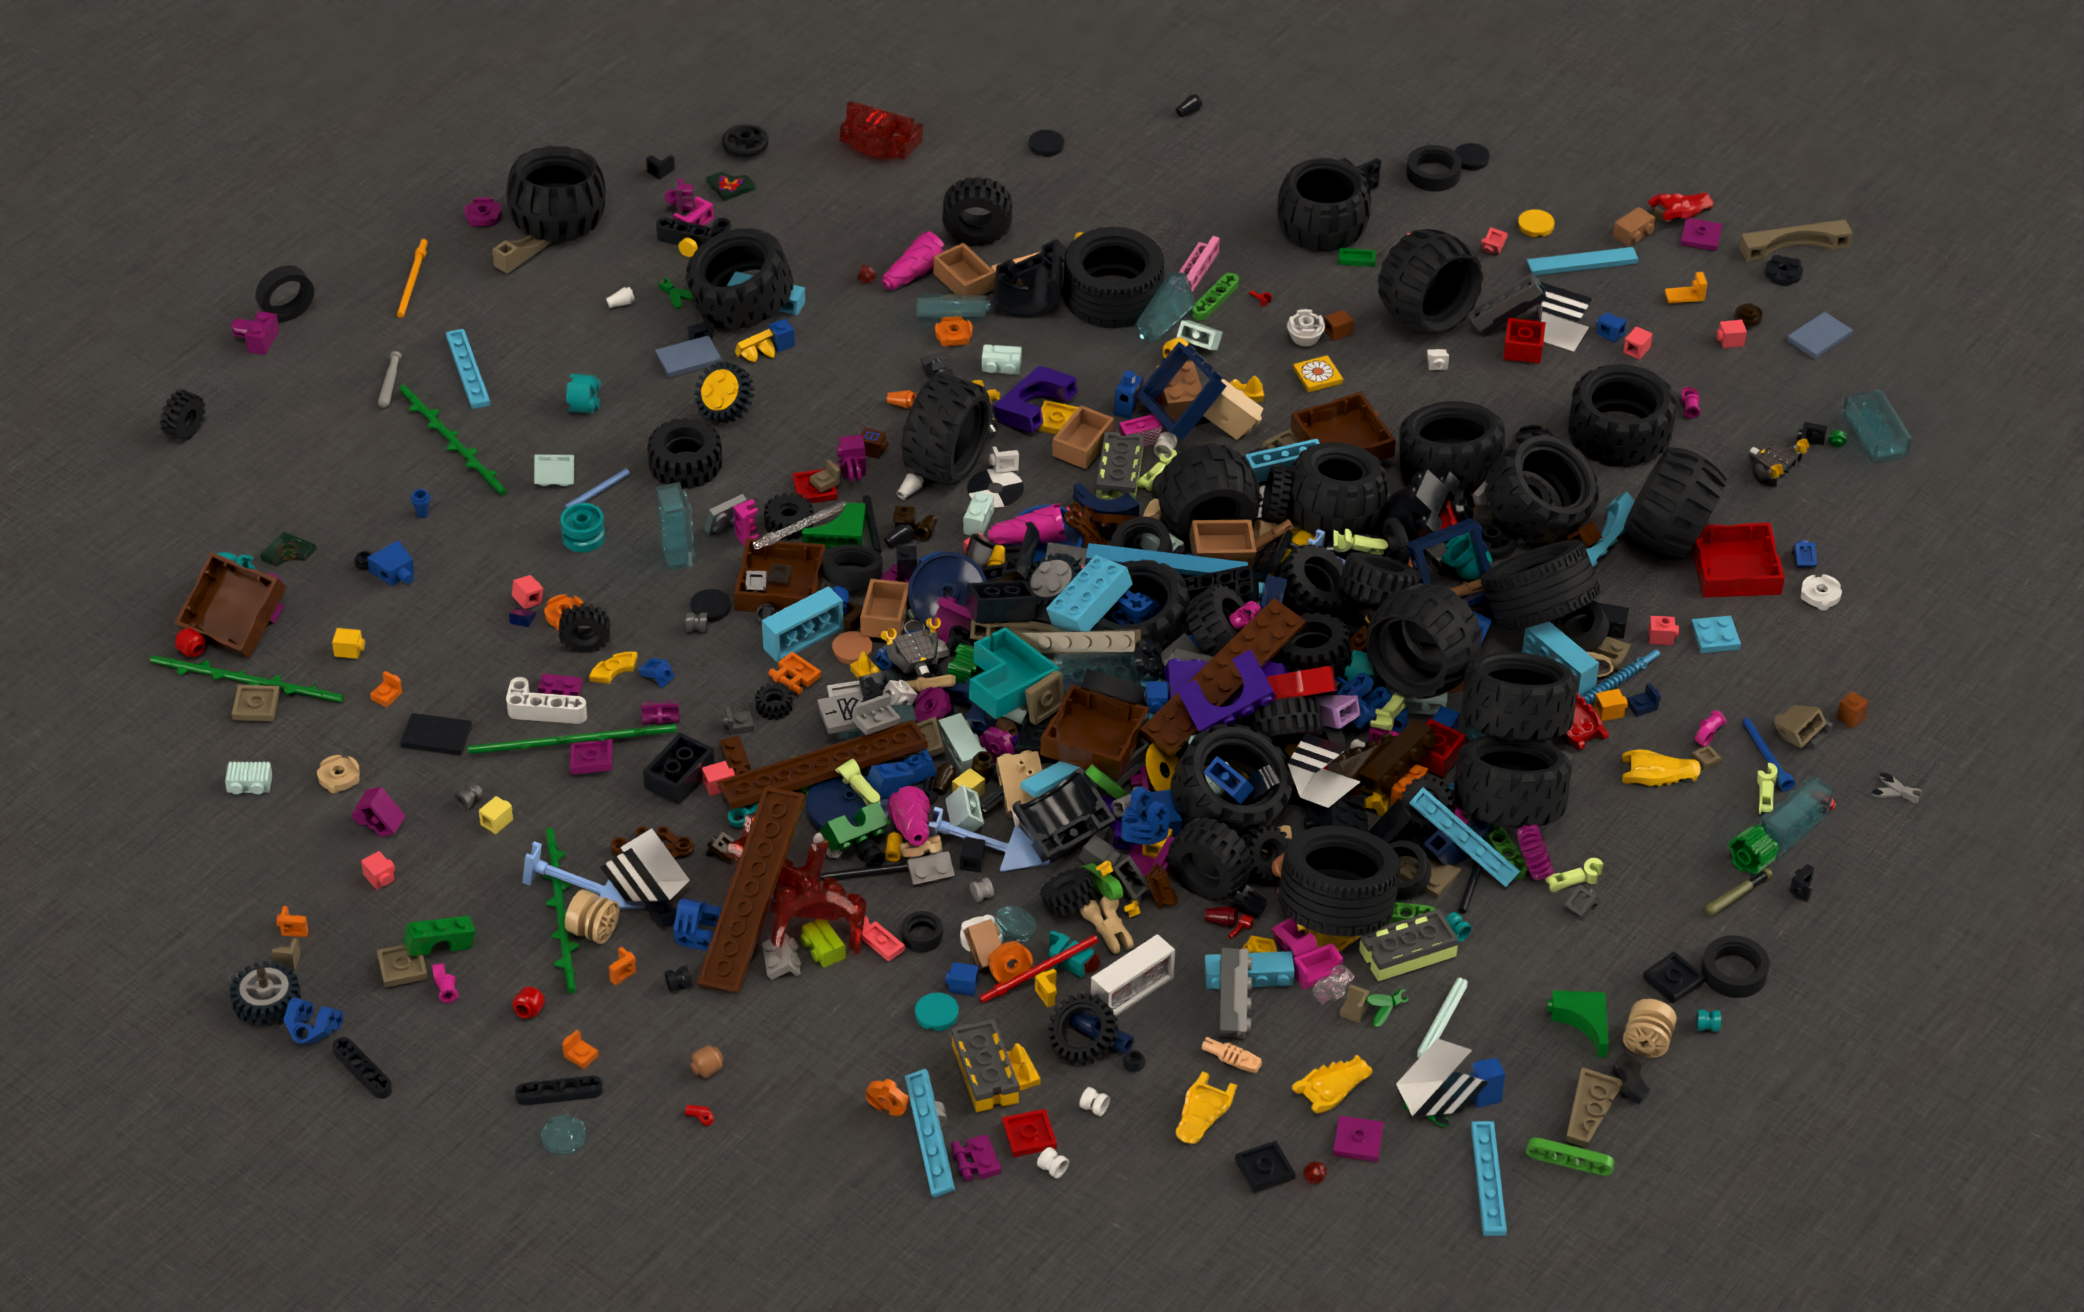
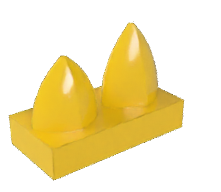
M768 329L738 342L735 354L738 358L743 356L749 361L756 362L758 357L757 349H759L765 355L774 358L773 333Z
M1255 375L1247 384H1241L1237 379L1230 382L1232 386L1243 391L1254 402H1264L1263 385Z
M865 651L860 653L858 661L850 664V670L857 678L881 672L869 659Z
M1364 785L1360 787L1361 791L1373 794L1364 799L1366 801V808L1375 809L1378 816H1383L1388 810L1391 788L1382 796L1365 788Z
M1015 1043L1007 1054L1019 1084V1090L1022 1091L1040 1085L1041 1079L1024 1047Z

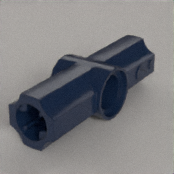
M1081 1011L1072 1016L1069 1020V1025L1091 1036L1092 1041H1094L1099 1035L1101 1020L1099 1017H1095L1086 1011ZM1120 1029L1115 1030L1118 1037L1117 1039H1112L1115 1043L1113 1049L1122 1054H1127L1134 1043V1037Z

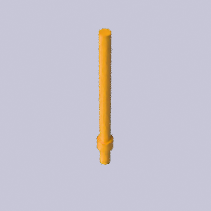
M426 239L420 241V245L415 251V260L397 312V317L403 318L421 262L425 259L428 244Z

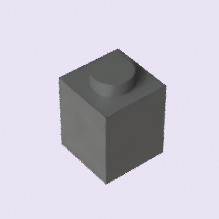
M1094 834L1082 849L1078 859L1085 864L1094 863L1098 866L1104 862L1111 851H1115V848Z

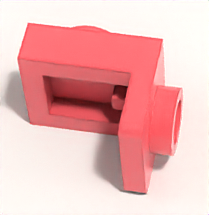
M1490 227L1485 239L1482 238L1480 241L1482 249L1489 254L1496 253L1499 255L1508 234Z

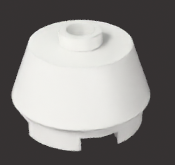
M1309 309L1298 310L1297 314L1292 317L1290 316L1287 323L1293 342L1300 346L1316 344L1325 329L1323 317L1313 314L1312 310Z

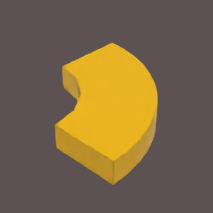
M622 652L612 655L613 657L606 661L602 660L591 671L589 681L610 684L612 679L618 674L634 671L638 653Z

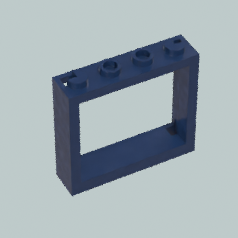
M1178 342L1136 396L1171 433L1184 440L1227 386L1221 381L1223 377L1216 371L1213 372L1214 368L1207 362L1204 363L1205 359L1200 354L1195 353L1196 349L1191 345L1185 346ZM1190 358L1210 380L1180 418L1175 421L1156 399Z
M1469 518L1406 543L1412 568H1415L1420 574L1419 584H1432L1423 550L1467 532L1470 534L1480 577L1492 568L1486 555L1487 546L1481 535L1483 533L1482 527L1477 521ZM1484 590L1461 599H1464L1470 607L1486 601L1487 597Z

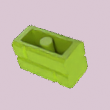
M825 917L803 925L800 939L805 948H810L815 962L819 961L826 968L833 965L834 962L837 963L845 959L846 946Z

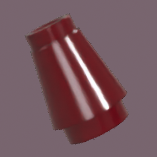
M1232 906L1206 908L1205 921L1227 927L1237 924V908Z

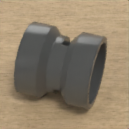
M693 612L686 613V632H693L694 630L707 632V612H701L699 615Z
M471 781L465 786V789L458 790L454 794V798L462 809L468 810L473 806L474 802H479L484 798V793L477 783Z

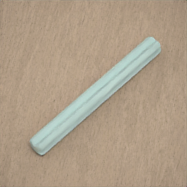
M1461 977L1456 979L1417 1051L1418 1058L1424 1054L1437 1038H1440L1467 988L1468 982L1466 979Z

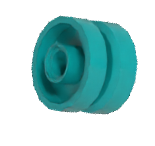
M577 503L567 507L560 516L562 540L568 549L574 552L585 553L598 549L604 543V517L599 507L589 503Z

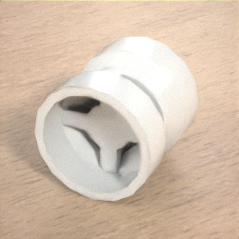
M1169 432L1161 433L1154 447L1155 455L1160 457V454H1164L1165 458H1170L1172 456L1171 452L1177 444V438Z
M1088 1087L1082 1094L1079 1106L1085 1110H1092L1095 1115L1102 1116L1109 1105L1110 1097L1104 1093L1099 1094L1095 1089Z
M1048 1147L1039 1156L1037 1165L1043 1170H1049V1174L1054 1178H1059L1066 1171L1069 1160L1064 1156H1058L1054 1149Z

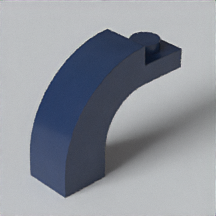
M1081 483L1074 485L1073 501L1077 502L1081 508L1088 505L1093 510V513L1139 516L1140 504L1129 493L1116 499L1104 500L1093 496Z
M1271 575L1265 576L1259 605L1261 610L1274 598L1282 603L1287 579Z
M967 678L965 684L956 683L954 686L945 687V691L953 702L972 703L966 719L974 731L984 732L989 727L995 726L997 719L993 718L969 699L971 678Z
M1475 818L1467 824L1483 840L1493 831V828L1488 823ZM1439 829L1424 843L1426 849L1446 865L1457 864L1470 857Z

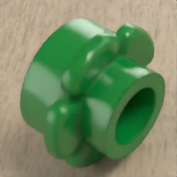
M1840 430L1832 431L1828 437L1829 443L1834 447H1842L1847 442L1846 434Z

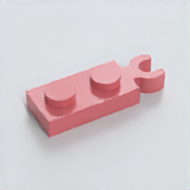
M861 915L862 924H858L856 921L852 922V928L854 931L859 932L860 939L888 962L905 951V945L876 921L870 924L868 917Z

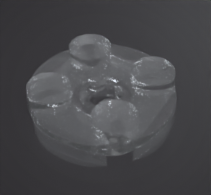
M1342 964L1329 970L1331 975L1327 978L1322 976L1315 984L1313 994L1321 1004H1325L1333 998L1340 999L1345 994L1346 990L1344 988L1355 977L1345 965Z

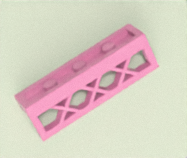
M1213 236L1208 244L1198 242L1170 285V290L1187 295L1193 293L1219 253V237Z

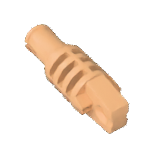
M1206 1037V1041L1202 1044L1203 1051L1218 1056L1220 1061L1231 1064L1238 1069L1256 1074L1262 1065V1060L1259 1057L1231 1043L1222 1044L1210 1037Z

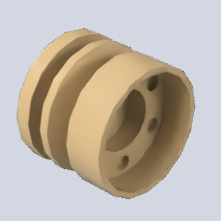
M582 889L577 892L569 904L565 917V928L570 933L578 936L585 935L588 940H594L596 943L603 944L611 937L616 927L620 913L619 904L606 897L599 898L598 894Z
M1642 999L1637 1001L1632 1006L1624 1031L1623 1041L1625 1046L1631 1052L1642 1057L1657 1058L1663 1056L1668 1051L1677 1020L1675 1011L1669 1005L1659 1000Z

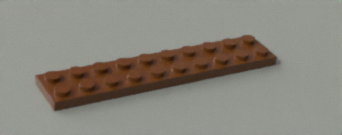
M1274 598L1189 682L1196 680L1207 701L1214 706L1223 707L1244 687L1243 679L1232 659L1251 649L1260 667L1263 668L1306 625V621ZM1178 692L1140 728V733L1171 757L1189 741L1192 735L1198 732Z
M910 720L869 735H862L717 781L718 788L730 809L733 810L760 802L765 786L787 791L802 789L808 785L842 776L835 769L850 759H854L861 770L862 768L899 758L909 753L919 752L922 749L928 748V742L914 720Z
M767 786L764 787L697 980L699 986L739 994L806 800L804 794Z

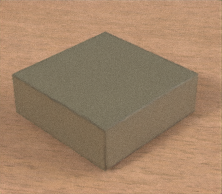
M1709 745L1692 752L1691 758L1700 763L1703 771L1721 763V757Z

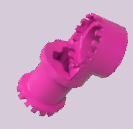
M1690 386L1689 388L1684 387L1680 397L1681 402L1685 406L1684 415L1690 419L1697 418V416L1701 415V409L1698 407L1700 402L1698 390Z
M1253 601L1247 602L1229 616L1232 625L1237 630H1242L1261 611L1260 604Z
M1718 710L1712 711L1710 717L1702 720L1699 723L1701 730L1698 729L1699 733L1696 732L1697 736L1695 735L1694 741L1706 747L1712 741L1716 730L1726 725L1727 719L1724 718L1723 713H1720Z
M444 963L433 964L434 981L437 987L440 988V1001L445 1004L447 1002L448 1004L450 1002L453 1003L459 997V993L455 989L456 978L450 974H445Z

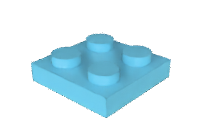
M1731 616L1692 619L1691 627L1700 653L1740 650L1741 643Z

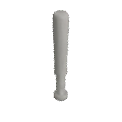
M393 351L390 354V366L387 369L378 400V405L381 408H387L391 401L397 374V364L402 358L401 354L397 351Z

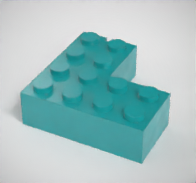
M1004 627L992 633L991 637L986 636L974 642L973 662L985 672L970 679L969 699L993 718L998 719L1027 704L1025 690L1055 670L1060 672V667Z

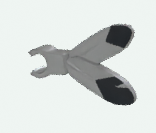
M1883 772L1880 773V779L1888 787L1876 788L1871 792L1873 796L1878 798L1902 796V798L1908 799L1913 803H1918L1919 797L1922 795V790L1904 787L1892 775Z

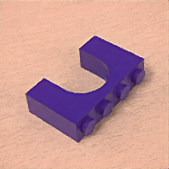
M1039 365L993 406L997 421L1033 433L1044 423L1041 407L1026 402L1042 396L1067 402L1078 393L1075 376Z
M1251 649L1232 659L1244 683L1242 695L1232 705L1218 707L1210 704L1196 680L1177 689L1199 732L1202 730L1208 732L1211 726L1219 724L1230 726L1236 722L1237 718L1252 714L1256 708L1261 705H1269L1277 697Z
M1175 658L1168 660L1164 667L1168 701L1178 692V688L1188 683L1208 662L1201 659L1182 661V659ZM1243 688L1226 703L1227 706L1232 705L1240 698Z

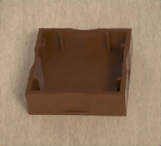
M1362 392L1338 398L1327 404L1316 405L1291 413V431L1299 442L1318 439L1320 443H1347L1370 452L1379 461L1395 457L1396 439L1386 425L1376 416L1373 407Z
M747 538L742 557L743 565L738 574L734 591L735 611L756 612L760 605L770 604L777 613L819 591L823 579L822 561L826 545L801 542L785 543L775 540ZM746 571H767L766 593H757V590L745 592Z
M210 552L198 575L196 585L187 597L174 624L182 630L190 627L201 634L205 640L251 658L287 586L275 577L255 569L242 567L233 560Z
M1072 684L1061 702L1059 711L1051 719L1041 736L1040 755L1084 769H1088L1093 764L1105 775L1119 779L1143 736L1140 733V728L1149 721L1150 708L1123 699L1108 697L1100 692Z

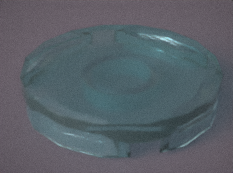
M1004 906L995 915L994 923L997 924L999 932L1005 937H1014L1013 940L1015 941L1031 939L1037 929V922L1034 917L1020 907Z
M560 1115L550 1119L541 1131L542 1143L545 1149L552 1154L560 1156L570 1155L579 1151L587 1140L586 1127L580 1119H574L570 1115Z

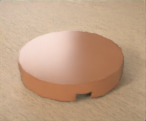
M848 631L842 633L832 643L833 655L837 657L839 662L850 665L858 661V657L863 651L867 653L869 658L872 654V641L867 636H861V632Z

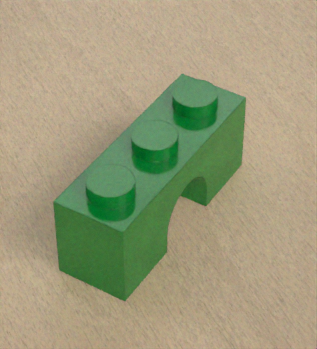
M879 802L861 808L853 816L857 827L851 825L846 816L843 815L828 821L820 829L831 852L838 849L844 851L855 842L859 845L864 840L869 839L868 837L870 836L876 838L885 833L884 829L890 822Z
M469 915L409 922L406 925L403 943L409 956L430 954L432 946L440 941H446L450 951L467 950L472 948L476 931Z

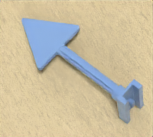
M934 808L932 822H929L928 825L929 837L942 833L965 839V837L983 839L986 841V847L1005 853L1000 867L1001 873L1048 865L1050 863V860L1044 863L1041 861L1032 847L1033 842L1018 826L1014 827L1010 842L1004 843L953 826L951 823L942 820L943 809Z
M534 841L531 855L526 854L522 883L526 885H531L537 873L547 874L600 894L599 898L606 897L609 900H614L618 902L620 910L645 908L643 901L625 902L610 880L603 886L548 865L547 862L540 860L542 847L540 843Z

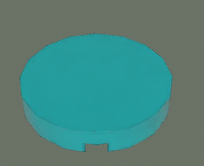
M930 993L920 998L915 1005V1018L918 1024L929 1030L931 1028L935 1029V1031L949 1029L957 1021L959 1006L950 995Z

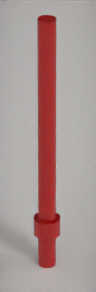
M1094 934L1014 978L994 985L993 989L979 997L982 1003L997 996L1001 997L1007 994V991L1091 947L1099 941Z

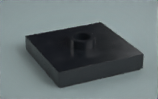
M1675 951L1643 972V978L1673 1003L1705 982V976Z
M1277 1141L1235 1154V1160L1253 1192L1295 1179L1296 1174Z

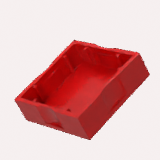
M1771 523L1716 524L1704 527L1691 548L1703 598L1782 595L1785 576L1780 558L1775 549V538Z
M1331 666L1266 677L1277 696L1273 700L1287 697H1306L1338 691L1334 667Z

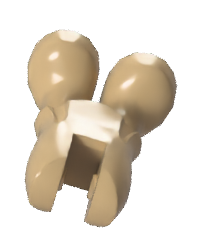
M1104 896L1099 905L1094 900H1090L1091 903L1088 905H1083L1084 908L1080 909L1081 915L1086 920L1092 922L1097 928L1096 931L1102 935L1107 947L1113 954L1120 953L1117 939H1120L1126 950L1134 947L1130 933L1116 913L1119 899L1111 901ZM1101 913L1105 916L1106 920H1103Z

